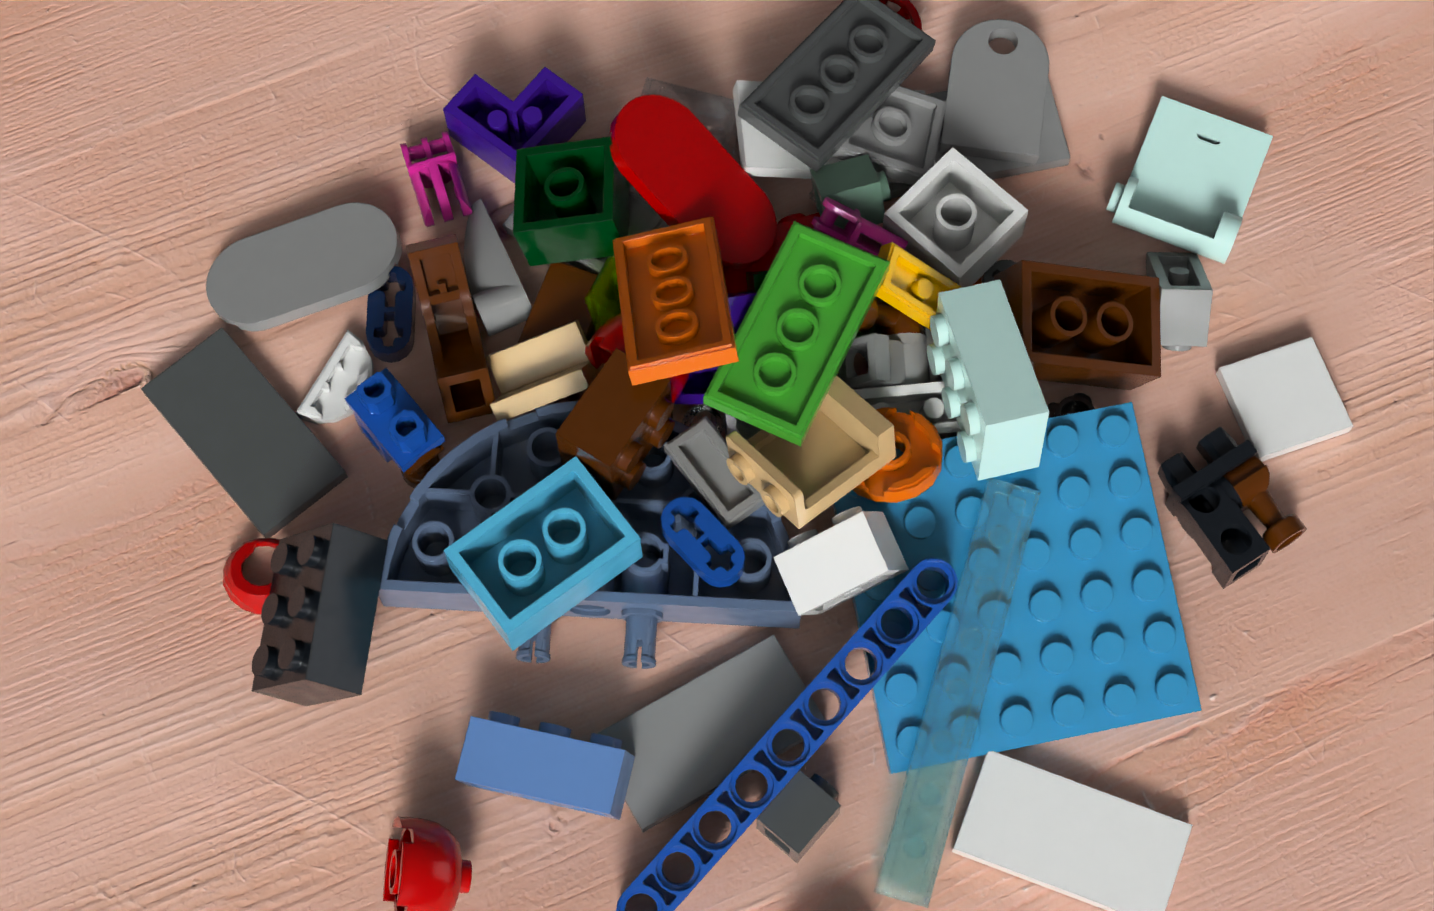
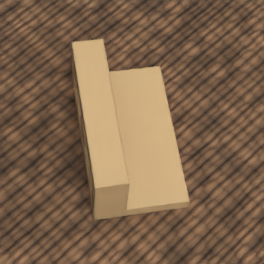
M578 320L485 357L502 394L490 404L497 421L504 418L508 420L585 390L590 386L600 369H596L585 354V346L588 344V341Z

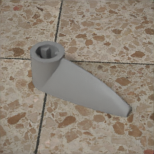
M479 199L471 206L473 212L469 215L464 240V262L471 297L490 337L527 321L532 306L482 199Z

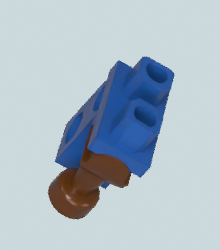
M386 367L381 372H376L358 385L357 389L344 399L353 411L359 429L387 463L393 459L401 469L405 482L412 488H416L431 468L440 461L438 454L444 450L441 444L445 442V438Z

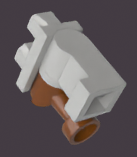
M875 298L858 332H866L873 325L881 327V334L872 333L854 339L839 369V378L852 389L943 381L941 374L933 375L928 362L927 345L933 344L934 341L931 331L888 303L877 302ZM856 353H860L865 358L868 365L867 374L857 376L853 365Z

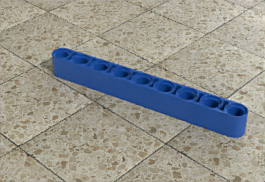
M937 558L925 559L905 576L622 893L617 902L616 911H627L626 907L629 898L640 893L647 894L654 899L657 911H674L953 598L957 591L958 579L955 570L949 563ZM922 571H936L943 577L945 591L941 597L935 599L927 598L918 590L917 578ZM899 610L908 617L910 629L906 637L893 639L884 633L881 619L886 611ZM859 649L868 652L872 656L875 665L874 671L869 678L860 680L849 675L845 668V658L849 652ZM821 689L834 693L839 703L838 712L835 717L826 721L814 717L808 706L812 693ZM781 730H793L802 738L803 750L800 756L793 761H783L773 752V738ZM757 770L766 778L767 791L760 800L748 802L741 799L737 794L735 788L736 780L744 771ZM710 811H721L727 815L731 822V831L728 837L717 843L704 839L699 830L702 816ZM682 852L692 859L695 867L694 874L688 881L674 883L665 876L663 862L671 853Z

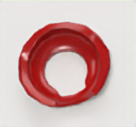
M256 538L243 542L239 548L231 553L223 568V586L230 600L241 609L260 615L263 604L270 595L272 584L257 586L249 583L242 574L245 560L254 552L256 547L270 546L276 548L279 545L280 539Z

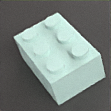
M1000 279L938 293L936 315L930 316V329L934 341L933 344L927 345V356L933 375L941 374L945 385L942 388V400L947 417L949 419L956 418L960 431L957 432V443L963 462L972 463L978 481L1039 467L1049 409Z

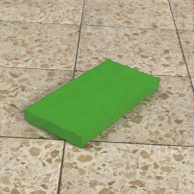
M794 221L735 334L739 362L718 367L703 396V403L801 447L889 271L890 261Z

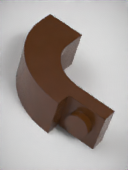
M456 234L406 245L448 424L492 414L493 411L490 404L495 401V396Z

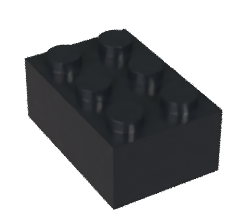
M336 523L327 524L280 539L279 545L274 550L271 559V570L274 573L270 595L266 598L261 612L262 622L264 623L261 643L252 660V672L254 674L252 692L303 706L362 695L388 540Z

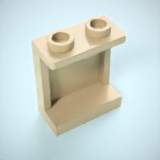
M837 375L801 447L764 430L759 431L748 440L744 439L735 430L726 436L729 453L726 463L735 479L742 485L751 484L761 494L763 502L775 516L781 517L784 515L798 529L802 528L896 458L894 425Z

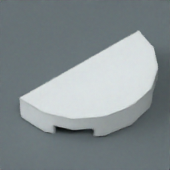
M349 330L343 336L296 411L301 420L315 424L335 423L354 414L344 398L354 392L358 385L374 374L372 359L363 341Z

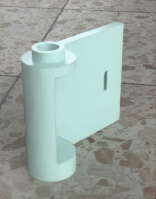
M1162 96L1127 184L1124 185L1117 182L1106 208V210L1115 213L1112 223L1225 264L1243 220L1242 216L1273 136Z

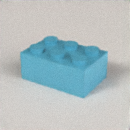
M576 456L443 550L452 572L512 651L643 557L641 538Z

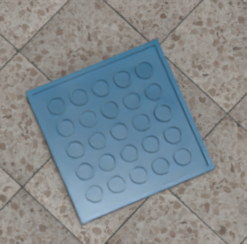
M1132 402L1048 418L1040 464L1037 468L978 481L972 463L963 462L958 448L957 436L941 439L943 446L942 470L934 484L919 496L898 503L875 502L859 496L851 490L833 504L835 516L857 506H861L863 511L883 512L909 569L852 598L858 628L863 625L905 576L922 560L929 558L944 560L955 570L958 579L957 591L953 598L871 689L889 774L987 755V752L991 751L1001 752L1202 711ZM896 448V458L893 460L902 456L903 452L900 449ZM926 570L919 574L917 586L922 595L932 599L943 595L945 582L939 573ZM889 610L883 614L881 626L887 636L893 639H901L907 636L910 623L908 617L903 612ZM863 650L868 676L870 677L874 671V660L868 652Z

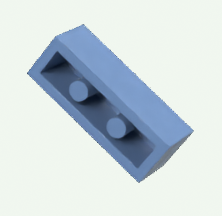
M489 711L487 720L473 716L470 717L455 780L471 787L620 820L635 756L621 749L622 740L591 733L589 742L570 738L571 729L545 722H540L538 731L519 727L520 718L495 711Z

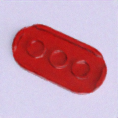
M651 94L632 99L619 111L610 127V133L612 132V144L610 146L612 159L621 174L668 226L713 217L718 234L722 263L724 266L734 267L732 270L745 269L754 265L770 250L777 231L776 216L770 200L687 107L672 98Z

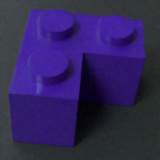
M546 67L538 73L514 101L474 74L443 108L449 136L513 183H515L517 149L568 142L586 122L583 94Z

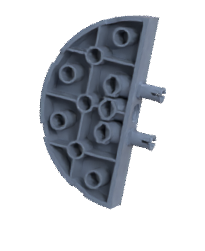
M578 401L549 404L535 408L536 412L528 413L506 421L505 418L467 438L431 468L409 496L410 502L388 535L379 590V598L383 606L483 612L450 569L443 550L562 466L556 432ZM675 421L674 429L665 444L689 427ZM664 445L659 449L653 446L642 461L646 463V468L634 488L630 491L624 488L615 501L609 498L641 538L643 557L562 615L625 620L626 633L622 665L636 669L639 647H642V669L654 668L656 666L657 623L662 621L800 629L801 616H798L773 558L790 549L787 543L790 540L781 517L775 516L766 505H763L728 530L744 549L745 567L743 575L736 583L728 587L719 588L709 585L667 543L662 534L661 527L662 511L668 502L675 498L685 496L695 498L708 510L709 508L665 453ZM680 514L674 516L676 523L675 532L685 528L696 539L701 537L694 528L695 515L692 514L688 518H684ZM709 544L705 547L711 555L710 569L715 570L720 566L725 568L726 571L732 569L730 565L732 554L729 551L721 556ZM551 624L518 647L516 652L517 660L532 663L533 642L536 641L534 654L537 657L536 662L546 663L550 661Z

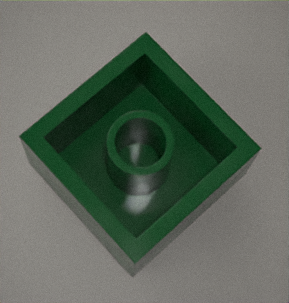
M611 136L517 149L513 234L530 266L614 256L613 240L628 236L629 181L621 174L612 159L610 151L612 144Z

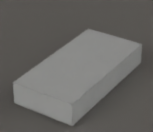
M707 416L664 445L665 453L712 514L727 530L765 505L761 494L751 484L742 485L730 472L726 460L729 458L727 442Z

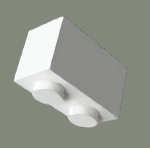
M861 506L845 510L831 519L834 524L833 527L819 534L816 529L803 532L787 542L790 549L773 557L798 616L822 614L909 570L883 512L863 511Z

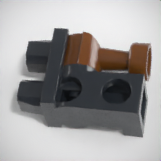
M1219 427L1201 439L1196 447L1208 463L1207 466L1196 471L1183 452L1163 462L1158 470V475L1169 493L1165 506L1173 516L1177 517L1186 533L1195 540L1214 567L1212 574L1224 589L1260 566L1269 550L1272 553H1276L1298 539L1307 528L1296 514L1284 516L1267 490L1270 472L1267 465H1264L1255 456L1257 450L1250 441L1246 440L1238 445L1222 427ZM1249 509L1267 528L1262 537L1244 515L1243 511Z

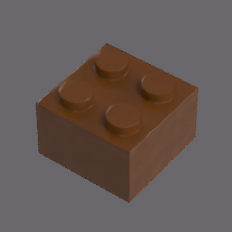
M616 348L556 432L562 465L576 456L605 494L614 501L624 488L629 491L632 490L646 468V463L642 462L653 446L658 449L661 448L674 429L675 421L672 420L674 403L671 398V381L665 378L632 386L628 374L626 353Z

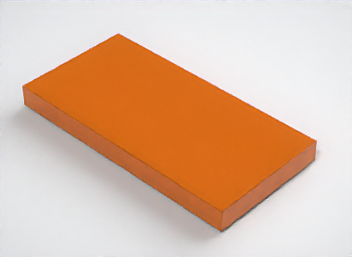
M713 217L613 240L627 368L632 386L739 362L718 234Z

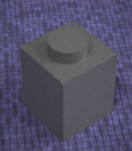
M799 770L757 818L756 829L798 863L839 815L841 805L835 800L838 793L821 776L813 774L809 778Z

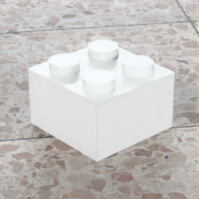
M952 147L884 213L883 229L908 241L904 250L961 287L973 285L1022 237L1029 210Z

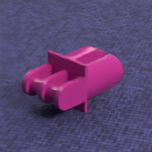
M447 131L441 132V138L428 141L427 137L421 138L422 143L407 147L406 143L400 144L426 227L434 226L435 223L430 209V202L424 188H434L444 222L454 220L444 184L451 180L463 217L471 215L473 212ZM447 151V154L433 158V155ZM422 158H426V159H427V160L420 161V162H417V163L412 164V161L419 160V159H422Z
M825 197L822 203L826 207L820 217L815 216L811 222L815 230L876 256L879 254L881 244L885 245L893 242L903 249L908 244V241L862 218L858 209L853 210L828 197ZM838 215L849 220L844 229L834 225Z

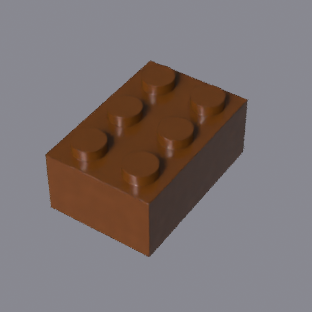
M1021 260L994 276V280L1000 279L1037 380L1132 390L1161 377L1159 278Z

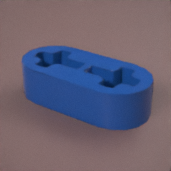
M685 496L668 502L661 515L662 534L667 543L709 585L721 588L736 583L743 575L745 567L744 549L739 541L695 498ZM680 514L682 517L688 518L692 514L695 515L694 528L701 537L696 539L685 528L675 532L676 523L674 516ZM709 544L721 556L729 551L732 554L730 557L732 569L726 571L721 566L715 570L710 569L711 555L705 547Z

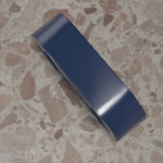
M394 266L389 272L391 277L383 286L368 294L366 336L370 350L376 358L389 363L401 361L409 355L413 349L415 336L416 291L412 277L406 270L398 266ZM396 282L402 291H398L395 295V307H388L389 305L383 291L389 289L390 283ZM388 321H394L399 337L394 339L393 346L387 347L384 346L382 338L379 337L387 335Z

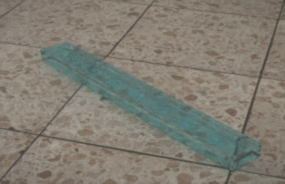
M988 478L986 481L876 881L875 893L926 908L929 906L1041 493L1039 491L994 478Z

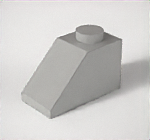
M1147 252L1146 275L1159 278L1161 346L1171 351H1187L1192 346L1207 347L1213 289L1198 255L1195 253Z

